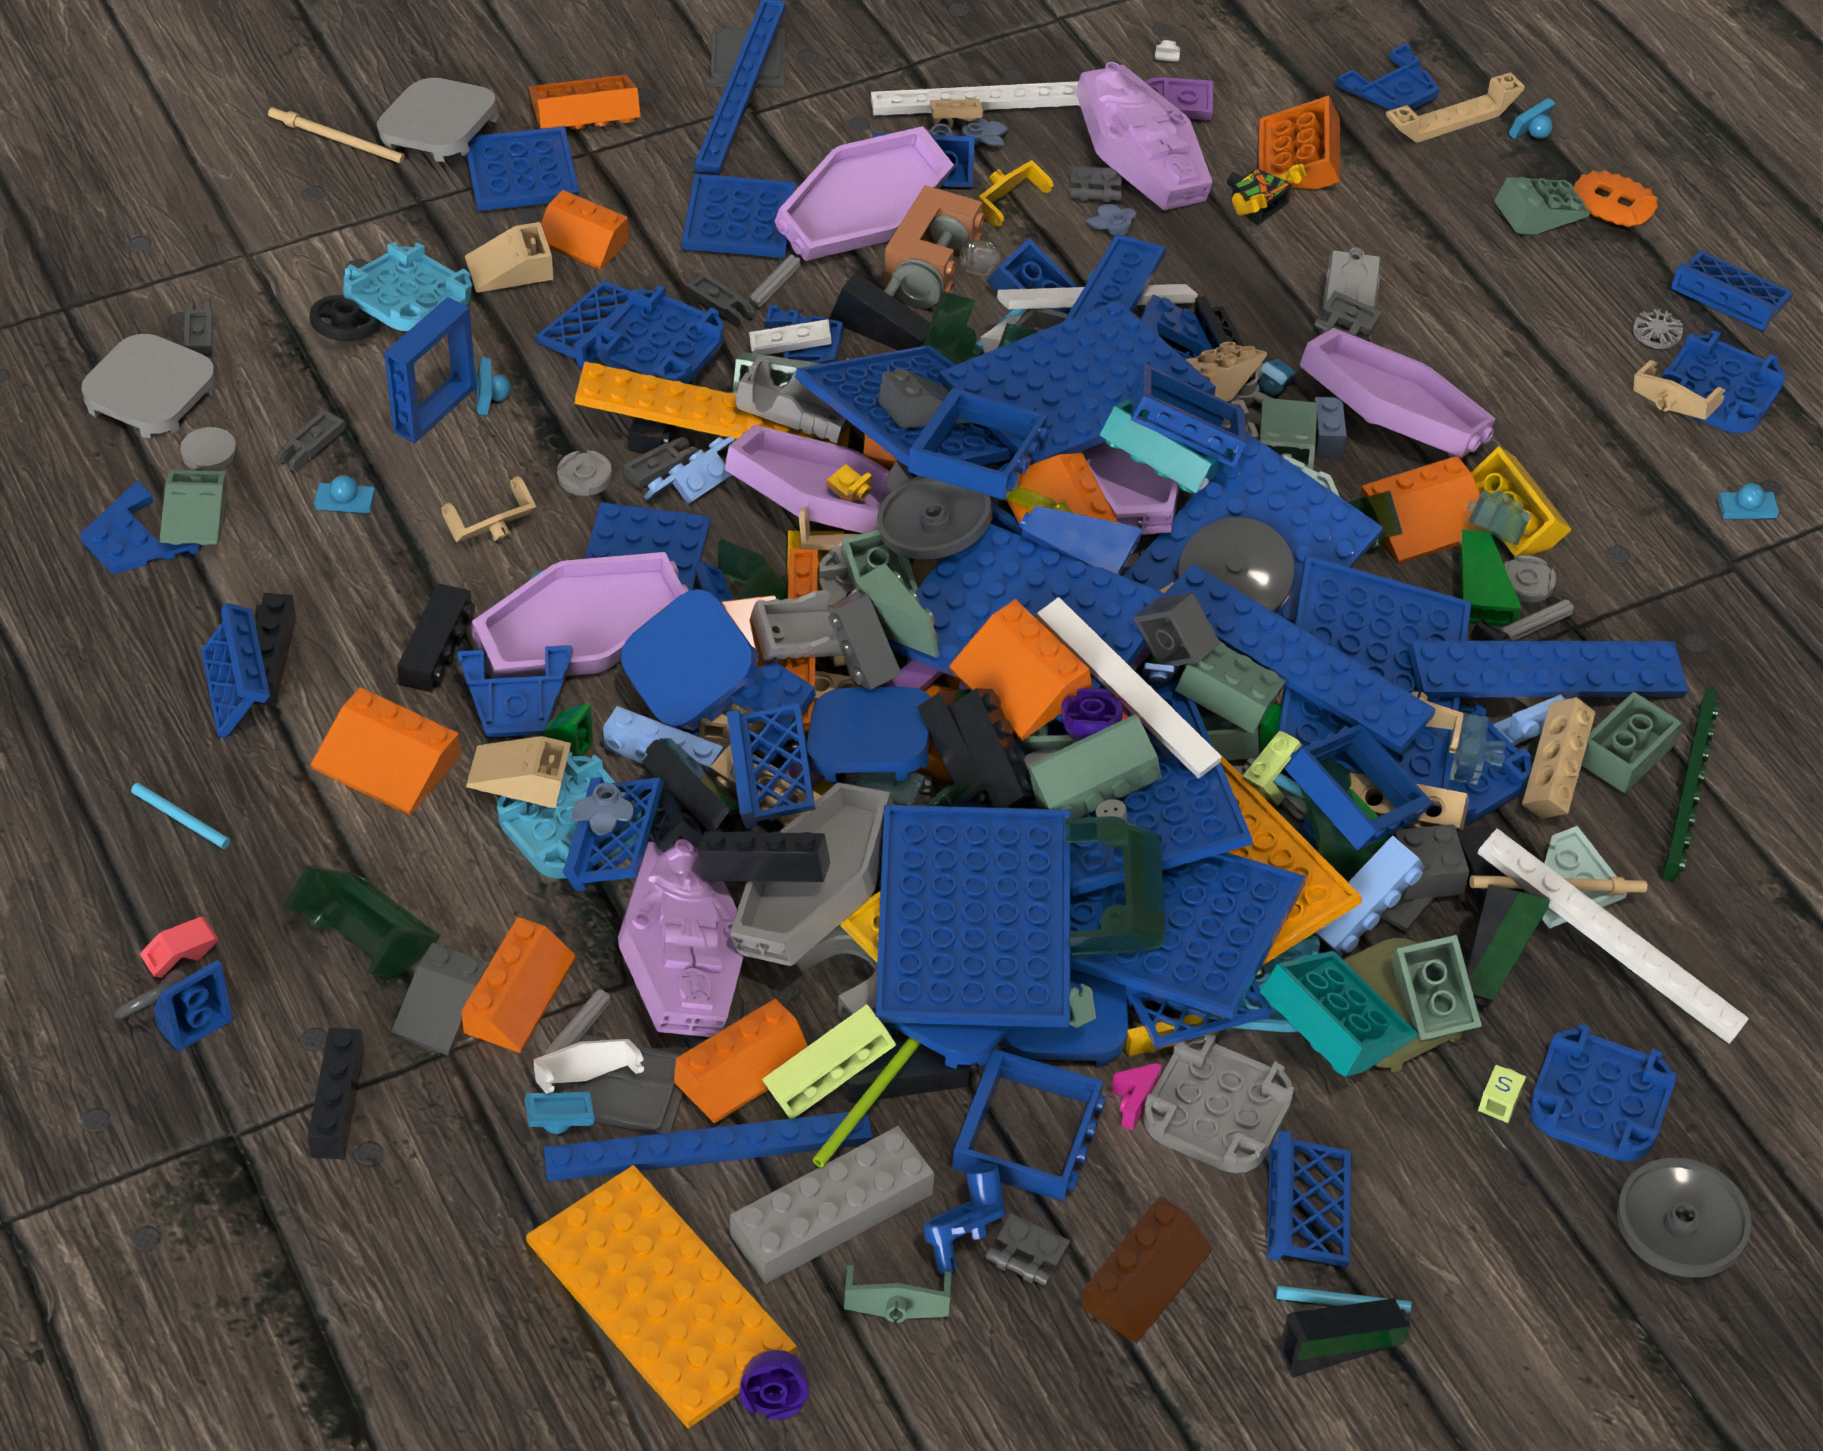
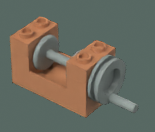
M924 185L885 248L884 288L886 289L884 291L892 297L896 293L904 303L914 308L925 309L933 307L935 304L942 305L946 297L952 295L955 287V281H952L956 268V261H953L954 252L971 257L973 250L980 248L984 235L981 233V227L985 219V214L982 213L983 202ZM972 243L969 247V252H967V246Z

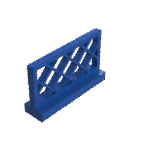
M1702 250L1687 264L1681 263L1678 266L1671 289L1762 331L1768 328L1770 320L1793 295L1792 291ZM1701 261L1710 265H1702ZM1731 283H1739L1740 286H1732ZM1771 294H1775L1780 297H1772Z
M603 280L535 336L536 343L575 358L578 367L583 368L584 362L594 363L599 359L596 353L597 328L599 325L605 327L629 301V292L631 291ZM605 291L612 293V295L600 296ZM627 300L623 304H618L619 301ZM613 302H615V305H612V306L601 307V308H600V306H599V305H602V304H608V303H613ZM596 306L595 309L583 310L585 307ZM608 314H610V315L607 316L606 318H602V319H601V316H602V315H608ZM598 317L596 320L582 321L585 318ZM579 320L578 323L564 325L568 321ZM592 329L589 332L584 333V330ZM580 331V334L565 336V333ZM562 334V337L549 338L551 335ZM570 343H575L573 347L566 345Z
M228 602L221 609L223 622L201 649L217 736L226 738L254 701L265 703L270 696L252 609Z
M800 703L740 715L739 710L728 711L727 718L739 811L746 829L758 827V821L815 810ZM795 714L796 720L788 729L778 723L783 716ZM763 721L767 725L757 735L750 730L749 723ZM773 728L784 733L776 744L765 739ZM790 737L799 742V746L792 754L781 749ZM760 744L771 749L763 760L753 756V752ZM777 753L787 758L779 770L769 765ZM793 763L803 768V771L796 780L785 774ZM764 769L774 774L766 786L757 782L756 779ZM780 779L791 784L782 796L772 790ZM797 789L807 795V801L793 803L788 799ZM767 795L778 800L773 808L760 809V803Z
M602 777L591 778L585 797L591 796L597 785L605 783ZM660 777L612 783L621 793L626 792L622 796L623 799L629 802L632 800L636 802L633 806V817L642 810L645 811L644 816L635 823L631 820H618L612 832L600 836L592 831L590 821H578L563 869V873L575 891L587 890L589 882L638 877L664 785ZM652 789L643 799L640 800L637 797L643 791ZM627 823L630 827L616 837L613 833ZM637 833L638 839L626 847L623 843ZM610 836L613 840L599 850L600 843ZM620 846L623 851L609 860L606 856ZM627 858H632L630 867L617 868ZM601 860L606 863L597 871H592L593 867Z
M1255 979L1245 998L1256 1002L1260 1009L1250 1011L1239 1007L1237 1015H1235L1233 1020L1229 1018L1222 1019L1211 1015L1212 1013L1210 1012L1206 1013L1191 1006L1128 986L1125 989L1128 1006H1134L1155 1049L1271 1017L1272 1013L1268 1002L1260 993L1261 990ZM1153 1000L1162 1005L1157 1013L1145 1008L1143 1002ZM1166 1006L1182 1012L1179 1021L1162 1015ZM1187 1014H1194L1204 1018L1202 1025L1196 1027L1182 1022ZM1158 1022H1163L1174 1026L1175 1029L1173 1033L1160 1037L1155 1027Z
M1278 1131L1270 1146L1268 1259L1279 1261L1282 1255L1342 1267L1348 1266L1350 1263L1351 1151L1292 1139V1132ZM1294 1151L1305 1153L1312 1161L1303 1167L1294 1157ZM1327 1158L1342 1160L1341 1169L1334 1173L1324 1160ZM1315 1166L1327 1176V1179L1321 1183H1318L1308 1172ZM1300 1176L1312 1188L1304 1194L1294 1185V1180ZM1330 1183H1333L1341 1192V1197L1335 1201L1323 1189ZM1315 1193L1327 1205L1320 1211H1317L1307 1200ZM1299 1204L1311 1215L1304 1222H1301L1293 1213V1208ZM1331 1210L1341 1220V1224L1336 1228H1333L1323 1217V1215ZM1314 1221L1327 1233L1320 1239H1317L1307 1228ZM1300 1232L1311 1245L1307 1248L1293 1246L1292 1236ZM1331 1238L1340 1247V1255L1329 1253L1322 1244Z

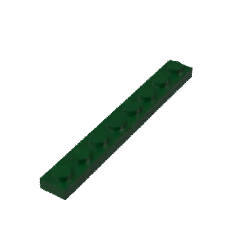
M1706 688L1699 707L1662 880L1674 882L1677 871L1683 872L1688 855L1682 852L1683 849L1688 850L1692 837V832L1687 831L1688 827L1693 828L1697 810L1692 809V806L1698 805L1702 788L1697 787V783H1703L1706 767L1701 766V764L1708 760L1711 745H1707L1706 741L1712 740L1716 725L1710 722L1711 719L1716 720L1720 703L1715 702L1717 690Z

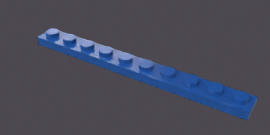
M761 0L695 161V171L720 175L785 13L786 2Z
M849 1112L543 1147L547 1182L618 1174L632 1165L639 1171L816 1151L822 1148ZM868 1112L865 1113L838 1148L859 1146L872 1140Z

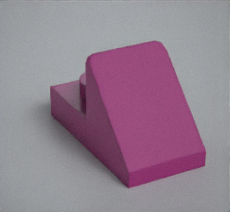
M1154 1063L1114 1074L1111 1091L1124 1097L1119 1109L1123 1113L1121 1126L1132 1131L1134 1130L1144 1112L1147 1096L1152 1093L1160 1078L1162 1065Z

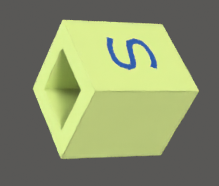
M1495 1065L1483 1092L1478 1111L1509 1123L1521 1095L1526 1076L1512 1069Z

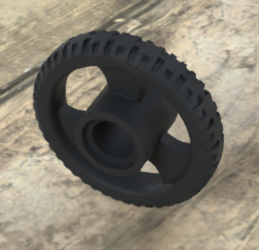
M332 295L318 300L311 307L309 316L311 326L315 331L327 338L339 341L366 339L377 331L380 320L359 309L357 303L345 299L344 295ZM321 318L331 319V325L324 322ZM359 319H370L367 324L358 327Z

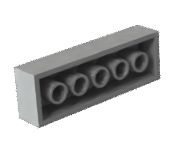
M897 1126L830 1161L823 1167L813 1170L730 1214V1236L766 1285L933 1194L934 1172L900 1127Z

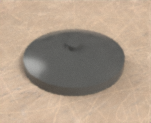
M917 476L899 485L884 499L878 511L877 524L883 542L895 553L913 559H936L958 553L975 543L988 529L992 520L993 508L989 495L931 478Z
M1231 517L1220 519L1201 528L1188 541L1179 561V577L1194 564L1275 613L1287 601L1294 583V561L1290 548L1283 537L1272 527L1250 518Z
M1663 1158L1644 1164L1628 1177L1617 1203L1618 1225L1630 1248L1651 1266L1676 1276L1706 1277L1726 1270L1740 1258L1751 1234L1752 1220L1750 1209L1739 1188L1717 1169L1691 1159Z

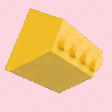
M1500 446L1471 472L1496 533L1515 557L1519 555H1533L1551 549L1572 530L1518 459Z

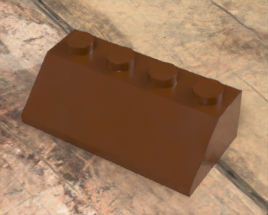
M1160 1196L1085 1285L1081 1308L1137 1344L1209 1256L1212 1248L1189 1214Z

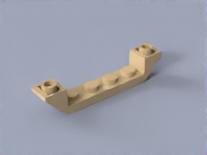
M1510 72L1491 78L1486 95L1417 116L1408 105L1387 111L1386 116L1399 131L1418 143L1500 116L1524 91L1525 86Z

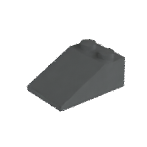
M896 369L894 372H883L878 403L901 428L923 427L928 424L950 391L910 371ZM958 418L954 424L973 422Z
M432 942L416 969L392 1028L391 1035L449 1056L463 1033L461 1010L488 967L489 962Z

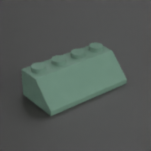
M1137 714L1028 765L1037 808L1070 810V822L1096 810L1097 806L1103 801L1117 800L1162 778L1158 756Z

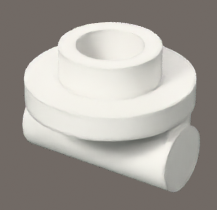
M1161 41V44L1156 45L1155 60L1179 63L1180 47L1176 46L1174 41Z

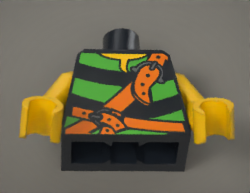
M1296 164L1289 169V172L1281 175L1269 174L1260 169H1254L1244 177L1233 172L1227 179V185L1233 188L1231 203L1236 213L1240 216L1245 215L1254 224L1259 226L1288 204L1291 184L1300 183L1302 177L1307 175L1303 164Z

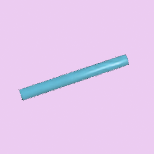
M135 783L131 792L220 848L226 849L229 846L231 840L142 784Z
M1278 1285L1276 1290V1299L1332 1306L1388 1299ZM1396 1300L1400 1309H1404L1410 1315L1412 1302Z

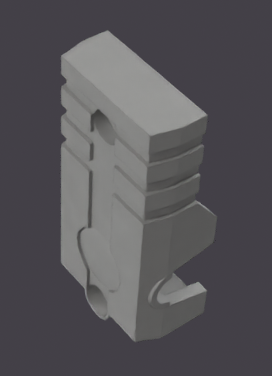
M1358 247L1350 249L1349 253L1346 251H1332L1328 260L1322 309L1334 290L1376 309L1381 258L1370 254L1364 255V251ZM1321 316V320L1328 321L1329 318ZM1340 323L1336 325L1337 327L1345 331H1349V329H1344L1349 328L1347 326H1344ZM1373 331L1370 336L1360 332L1358 336L1372 343Z
M757 357L751 365L750 373L746 372L740 380L738 391L734 390L733 392L736 397L737 408L796 430L802 429L810 435L813 433L819 438L830 439V442L837 444L851 422L796 380V371L789 384H785L782 388L777 387L773 379H771V361Z
M854 589L850 595L856 593L857 589ZM828 590L813 591L796 600L791 598L756 601L752 609L751 619L764 660H772L775 657L777 659L791 657L792 659L800 658L801 656L805 658L843 656L837 634L828 619L830 615L828 609L830 605L828 602Z

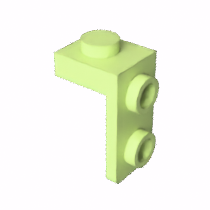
M1279 731L1244 773L1243 777L1266 800L1278 806L1285 796L1273 781L1291 760V753L1297 751L1302 744L1294 737Z

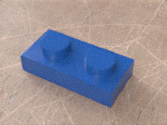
M704 561L700 562L695 567L700 587L704 591L710 592L719 601L733 600L723 571Z

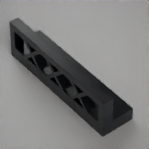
M1206 296L1196 297L1193 313L1197 316L1213 348L1220 347V344L1223 342H1235L1236 345L1244 347L1224 307L1211 308ZM1216 316H1219V317H1220V319H1221V322H1220V323H1219V321H1218V319H1217Z
M663 785L650 831L657 848L665 853L680 835L697 847L702 840L703 833L695 816ZM652 789L643 791L637 797L640 800L643 799Z

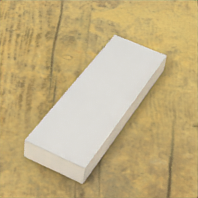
M828 319L749 332L753 354L768 355L832 344Z

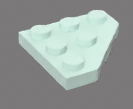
M1578 826L1552 835L1544 864L1562 878L1608 880L1609 877H1617ZM1581 891L1601 907L1626 898L1627 892L1623 895H1609L1608 892ZM1549 907L1542 918L1549 929L1567 922Z

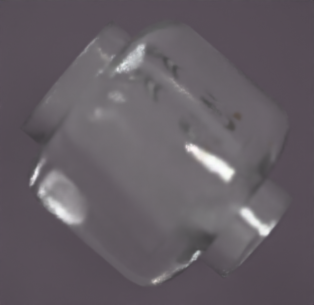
M969 241L965 247H962L959 261L961 267H964L968 274L989 275L999 265L1000 254L991 242Z

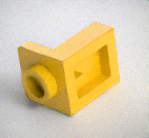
M844 464L827 479L826 486L841 499L855 503L858 499H865L870 493L872 475L867 472L861 476L850 466Z

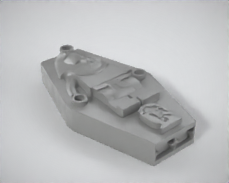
M837 783L815 801V810L802 812L780 831L781 833H825L831 862L824 882L747 881L730 931L738 955L792 966L870 898L875 891L882 867L884 805H894L890 792Z

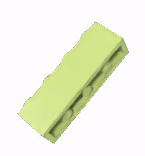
M866 1004L762 1080L789 1119L796 1118L892 1049L896 1044L878 1017H875L874 1012Z

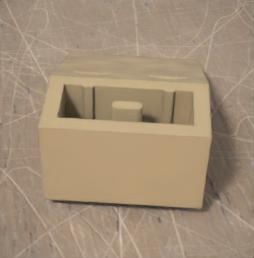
M540 222L514 226L465 255L476 293L553 280L552 255Z
M1223 342L1216 349L1203 351L1200 356L1185 360L1216 386L1214 396L1228 402L1235 397L1267 356V352L1257 350L1254 346L1243 347L1236 345L1235 342Z
M539 736L477 745L466 787L555 808L571 743Z

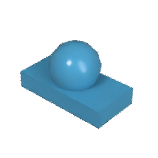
M1547 98L1516 117L1509 135L1515 140L1529 131L1537 139L1547 137L1552 132L1553 124L1549 116L1556 103L1551 98Z
M482 357L476 376L477 412L479 415H488L491 400L501 401L506 399L510 394L511 385L506 377L499 374L492 375L491 358Z
M1279 359L1265 362L1261 368V371L1264 373L1259 379V386L1265 394L1276 396L1283 391L1285 384L1293 382L1298 374Z
M346 475L337 476L331 484L319 483L314 501L315 510L371 514L376 494L375 487L357 486L352 477Z
M1755 483L1744 484L1738 492H1719L1717 498L1723 519L1777 518L1779 514L1774 493L1764 492L1762 487Z
M590 1092L526 1093L524 1101L529 1127H543L549 1133L560 1134L564 1133L570 1126H593L595 1116Z

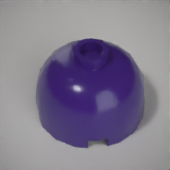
M1083 688L1077 690L1076 696L1070 698V694L1067 695L1062 702L1064 728L1071 738L1076 741H1080L1118 723L1123 718L1121 699L1118 697L1117 701L1112 697V692L1106 689Z
M771 1349L756 1354L743 1369L739 1386L742 1404L753 1414L756 1411L768 1413L766 1419L771 1420L788 1418L798 1413L809 1394V1383L805 1367L796 1356L784 1350Z

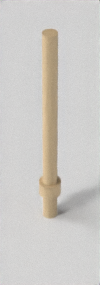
M271 107L268 111L269 117L283 121L286 126L292 128L299 127L400 164L405 159V155L304 119L298 113L292 111L285 112Z
M1472 875L1470 877L1471 888H1488L1490 884L1506 889H1524L1507 876ZM1609 877L1608 880L1564 878L1580 891L1608 892L1609 895H1623L1625 892L1646 893L1647 891L1646 881L1625 880L1623 877Z

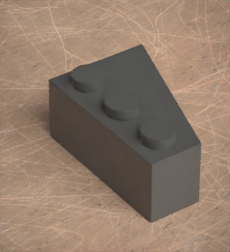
M858 591L828 606L830 612L828 619L837 634L853 683L872 690L902 675L868 594Z

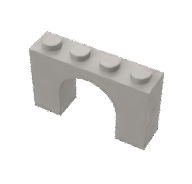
M839 924L795 964L803 972L831 956L853 954L862 957L872 965L875 972L868 980L838 996V1015L844 1021L866 1004L874 1014L876 1013L878 963Z

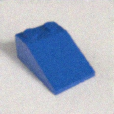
M1030 238L1008 257L987 280L997 292L998 290L1078 287ZM1069 307V308H1047V309H1051V310H1055V311H1059V312L1065 313V312H1066L1067 310H1069L1071 307Z
M219 960L162 991L153 1010L157 1027L177 1052L233 1021L222 964Z

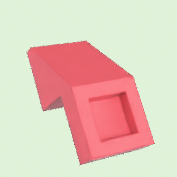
M198 917L160 932L140 955L153 977L163 978L182 957L199 961L219 939L206 918Z

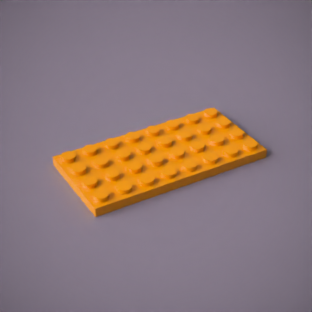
M1222 756L1220 763L1249 829L1253 843L1252 845L1231 850L1227 853L1305 875L1306 884L1262 964L1263 966L1360 905L1362 899L1361 895Z
M634 1165L526 1235V1241L688 1429L739 1394L744 1366L753 1356L764 1350L771 1349L784 1350L793 1355L797 1353L796 1344Z

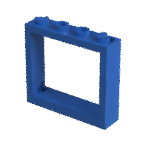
M449 297L444 299L384 352L393 433L414 444L476 389L470 309L463 303L461 304ZM445 335H448L451 377L418 406L414 363Z
M1143 363L1131 386V420L1234 468L1247 444L1244 410ZM1143 409L1149 411L1146 418L1139 416L1140 411ZM1224 419L1230 421V428L1222 425ZM1227 449H1228V457L1224 455V453H1225V451H1226Z
M952 388L911 446L908 472L1005 500L1010 491L1017 488L1021 474L1025 475L1027 473L1031 459H1036L1040 445L1047 442L1050 433L1046 428L1048 415ZM958 418L1026 438L1004 472L935 452Z
M1361 724L1351 728L1345 726L1337 734L1331 732L1322 740L1316 738L1307 747L1302 744L1297 751L1291 753L1290 757L1292 760L1285 767V770L1357 851L1415 823L1433 804L1427 795ZM1346 751L1396 809L1370 820L1319 762Z
M993 1049L954 1148L952 1169L965 1172L968 1168L985 1163L997 1164L1002 1184L1065 1202L1068 1191H1074L1078 1182L1079 1172H1076L1077 1165H1084L1089 1149V1146L1085 1145L1087 1138L1093 1139L1098 1124V1121L1094 1120L1096 1112L1102 1114L1107 1097L1102 1096L1104 1081ZM1000 1078L1087 1103L1061 1177L973 1151Z

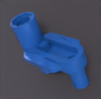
M985 1163L968 1168L965 1172L970 1201L923 1222L925 1240L933 1245L937 1266L936 1271L938 1273L952 1272L958 1268L953 1247L955 1238L971 1232L972 1239H981L987 1236L986 1224L1005 1216L1006 1210L997 1164Z

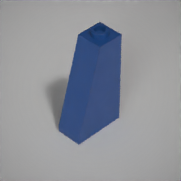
M1037 505L1031 514L1025 513L1019 525V528L1022 529V539L1095 568L1101 567L1118 575L1124 569L1140 541L1142 529L1135 526Z

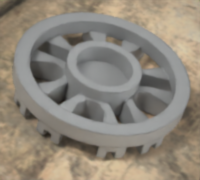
M1653 309V312L1646 313L1643 311L1639 314V317H1636L1633 325V334L1642 344L1655 349H1668L1680 342L1683 334L1682 323H1680V320L1674 319L1672 313L1668 314V311H1666L1664 314L1660 313V309L1658 311ZM1651 339L1659 340V343L1653 342V341H1650V340H1651Z

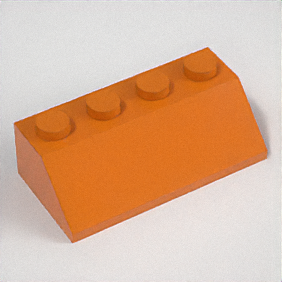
M517 917L461 1010L463 1032L522 1053L576 960V955L546 926Z
M775 998L677 1057L674 1083L715 1124L768 1091L769 1089L762 1079L804 1050L808 1045L796 1018Z

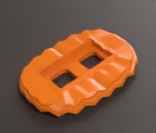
M1593 170L1588 175L1582 174L1573 186L1574 191L1584 201L1585 206L1594 217H1601L1604 221H1610L1615 225H1624L1626 227L1640 226L1652 217L1658 207L1657 197L1653 195L1651 189L1644 188L1639 182H1633L1630 177L1623 178L1620 174H1611L1606 170L1602 172ZM1600 188L1609 192L1610 195L1603 197L1596 194L1595 191ZM1620 198H1624L1633 202V204L1627 207L1618 203Z

